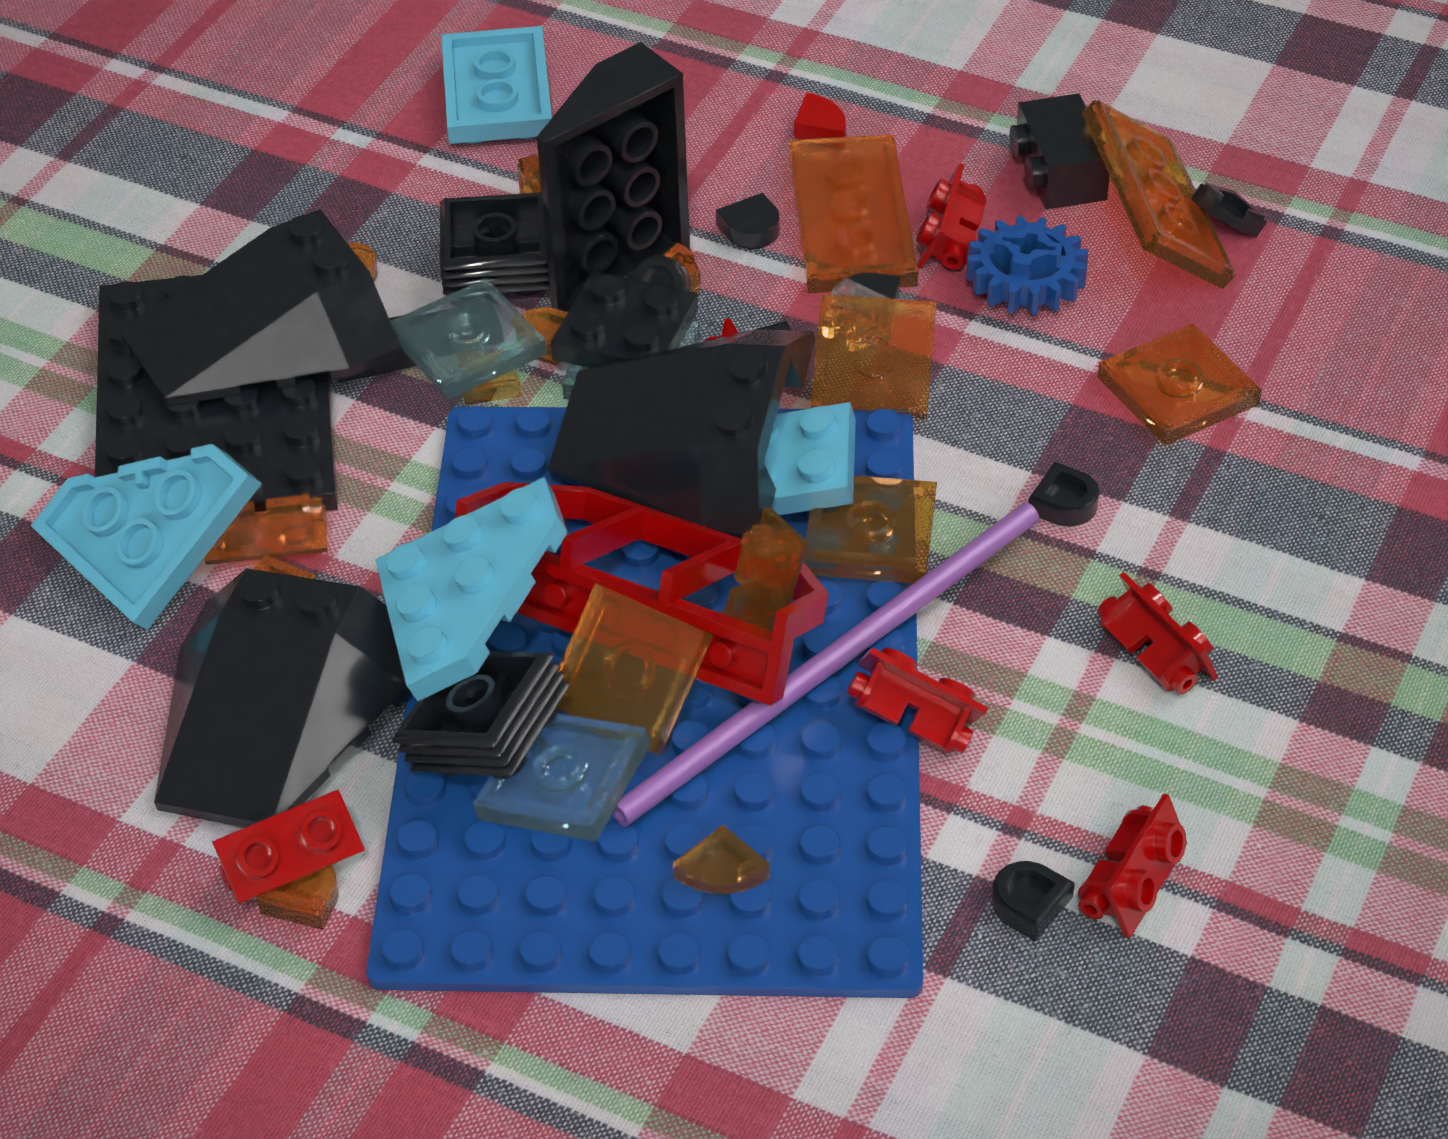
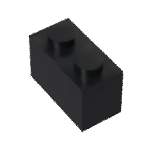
M1080 93L1018 102L1017 125H1011L1010 145L1013 155L1015 157L1021 156L1024 162L1027 185L1030 190L1036 189L1045 210L1107 200L1111 156Z

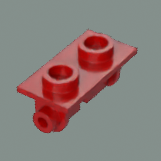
M959 163L948 181L942 178L937 181L928 199L926 207L933 210V213L929 212L916 237V242L923 245L916 266L922 269L929 256L941 261L949 269H959L967 264L969 243L976 239L977 232L975 231L981 221L986 205V196L978 185L968 184L960 180L965 166L962 163Z
M1123 571L1119 577L1127 591L1119 598L1111 596L1100 604L1097 613L1101 617V627L1109 632L1131 655L1150 640L1152 644L1140 653L1137 659L1166 691L1176 690L1179 694L1187 693L1195 686L1198 680L1196 674L1200 670L1215 681L1218 675L1208 657V654L1214 648L1207 637L1190 621H1187L1181 627L1169 615L1173 609L1157 588L1149 582L1141 588Z
M872 647L857 664L858 667L868 671V675L857 671L846 691L847 695L856 699L854 706L894 726L898 724L906 706L917 710L907 732L941 749L945 753H949L951 749L961 754L965 751L974 730L964 726L965 722L971 725L985 715L989 708L973 700L975 693L969 687L949 678H940L938 682L917 671L918 664L911 657L891 648H883L880 652Z
M339 789L212 841L221 862L219 870L223 881L229 891L233 890L238 904L365 851Z
M1162 794L1154 809L1141 805L1136 810H1129L1125 814L1121 825L1105 849L1109 860L1121 862L1099 859L1086 881L1082 883L1078 890L1080 898L1078 907L1080 911L1092 919H1101L1103 915L1116 916L1124 938L1132 937L1145 913L1152 909L1157 893L1174 865L1180 862L1187 845L1185 829L1179 822L1169 794Z

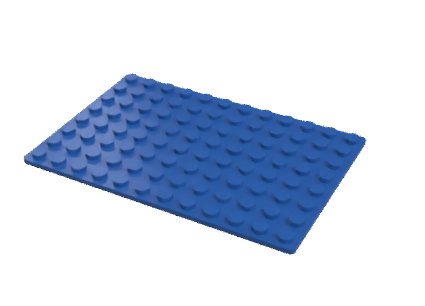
M473 406L453 408L448 415L431 532L448 524L455 518L457 499L503 482L533 483L545 477L550 485L575 486L551 476L547 470L567 407ZM778 409L777 414L805 409ZM853 409L856 418L853 504L771 516L768 519L763 542L750 541L802 559L829 592L824 622L794 639L788 675L916 582L913 416L909 411ZM563 518L568 532L567 535L594 524L583 519ZM639 539L583 565L659 591L662 571L691 557ZM562 543L560 544L556 552L549 553L560 556ZM737 572L682 598V600L773 631L776 611L794 602L785 589ZM516 613L510 622L500 620L485 643L488 650L553 653L554 656L551 662L559 663L556 672H564L565 675L562 681L570 682L567 691L556 706L557 715L555 719L541 730L526 753L527 762L524 768L516 775L502 780L495 779L489 775L458 774L448 777L436 772L411 771L410 767L413 762L404 761L407 753H398L366 970L368 983L373 989L914 998L923 990L919 738L907 732L917 710L906 706L898 724L894 726L854 706L856 699L846 694L848 686L857 671L868 675L869 672L858 667L857 664L872 647L880 652L883 648L895 649L908 655L917 663V613L894 628L627 827L622 826L614 818L610 806L743 709L753 699ZM412 693L406 699L403 722L417 703Z

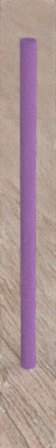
M1027 502L1019 505L787 676L782 700L772 706L753 700L610 806L614 818L624 827L633 823L1038 523L1039 515L1037 510Z

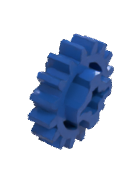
M1017 216L1016 225L1009 226L1002 220L995 221V232L982 228L978 231V241H970L966 278L969 281H973L972 292L975 295L988 293L987 304L991 307L1003 301L1008 303V313H1014L1019 307L1028 308L1031 315H1037L1039 305L1045 304L1053 311H1057L1060 309V298L1074 302L1077 299V289L1085 288L1088 250L1081 249L1082 238L1079 235L1066 237L1067 226L1061 224L1053 229L1047 228L1046 218L1040 217L1036 223L1026 222L1023 216Z

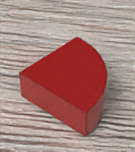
M806 92L794 122V138L845 146V115L839 106L831 100Z

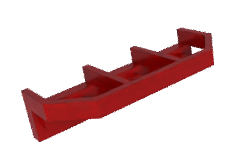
M503 482L457 499L455 518L467 515L504 497L512 490L531 483ZM550 485L555 493L563 518L583 519L594 524L566 535L562 541L560 556L544 552L531 572L536 583L516 613L770 706L783 699L794 639L824 622L829 592L802 559L590 487ZM639 539L691 557L662 571L659 591L583 565ZM737 572L785 589L794 602L776 611L773 631L682 600V598Z

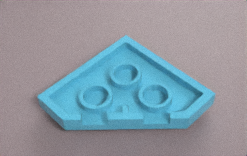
M213 444L192 448L191 455L165 460L159 456L118 466L117 473L96 478L90 474L67 478L32 523L31 527L133 623L148 630L262 483L226 452Z
M545 477L524 487L514 489L504 497L467 515L459 516L448 524L409 543L401 544L391 552L375 559L406 686L417 701L462 681L479 671L490 654L485 645L500 620L507 622L512 620L536 583L531 572L544 552H556L568 532L555 493Z

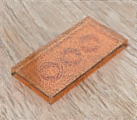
M1093 100L1082 114L1142 249L1223 289L1235 277L1234 269L1207 212L1191 200L1196 189L1172 139L1099 100Z
M894 135L789 141V160L807 293L840 291L843 282L847 278L866 272L901 276L900 288L918 287V268Z

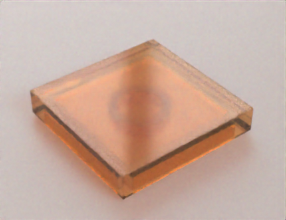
M821 294L811 408L850 402L852 409L855 411L873 412L879 409H889L898 414H912L913 418L927 419L937 303L935 301Z
M1193 323L1101 361L1098 366L1097 377L1164 446L1260 405L1262 389Z
M854 475L853 504L829 508H813V510H810L803 562L815 576L902 583L916 582L928 573L937 482Z
M595 583L557 669V672H564L565 674L562 681H569L570 685L556 708L651 753L661 755L713 635Z

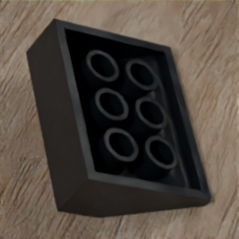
M639 42L596 63L536 137L552 315L558 320L565 318L591 271L632 279L638 265L651 256L662 255L675 259L690 251L683 73L642 42Z

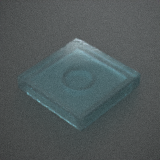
M487 278L390 321L403 351L448 400L547 355L545 338Z
M557 713L553 722L541 730L526 753V765L519 773L502 780L489 776L473 803L478 819L597 842L651 744L646 728Z

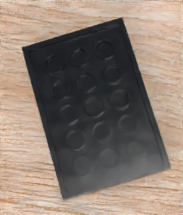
M182 275L174 278L139 282L126 281L99 286L95 478L117 473L118 466L159 456L165 460L191 455L192 448L213 444L226 452L262 483L232 522L338 510L330 371L296 376L295 386L277 388L276 380L241 385L240 395L167 406L124 343L121 331L201 275Z

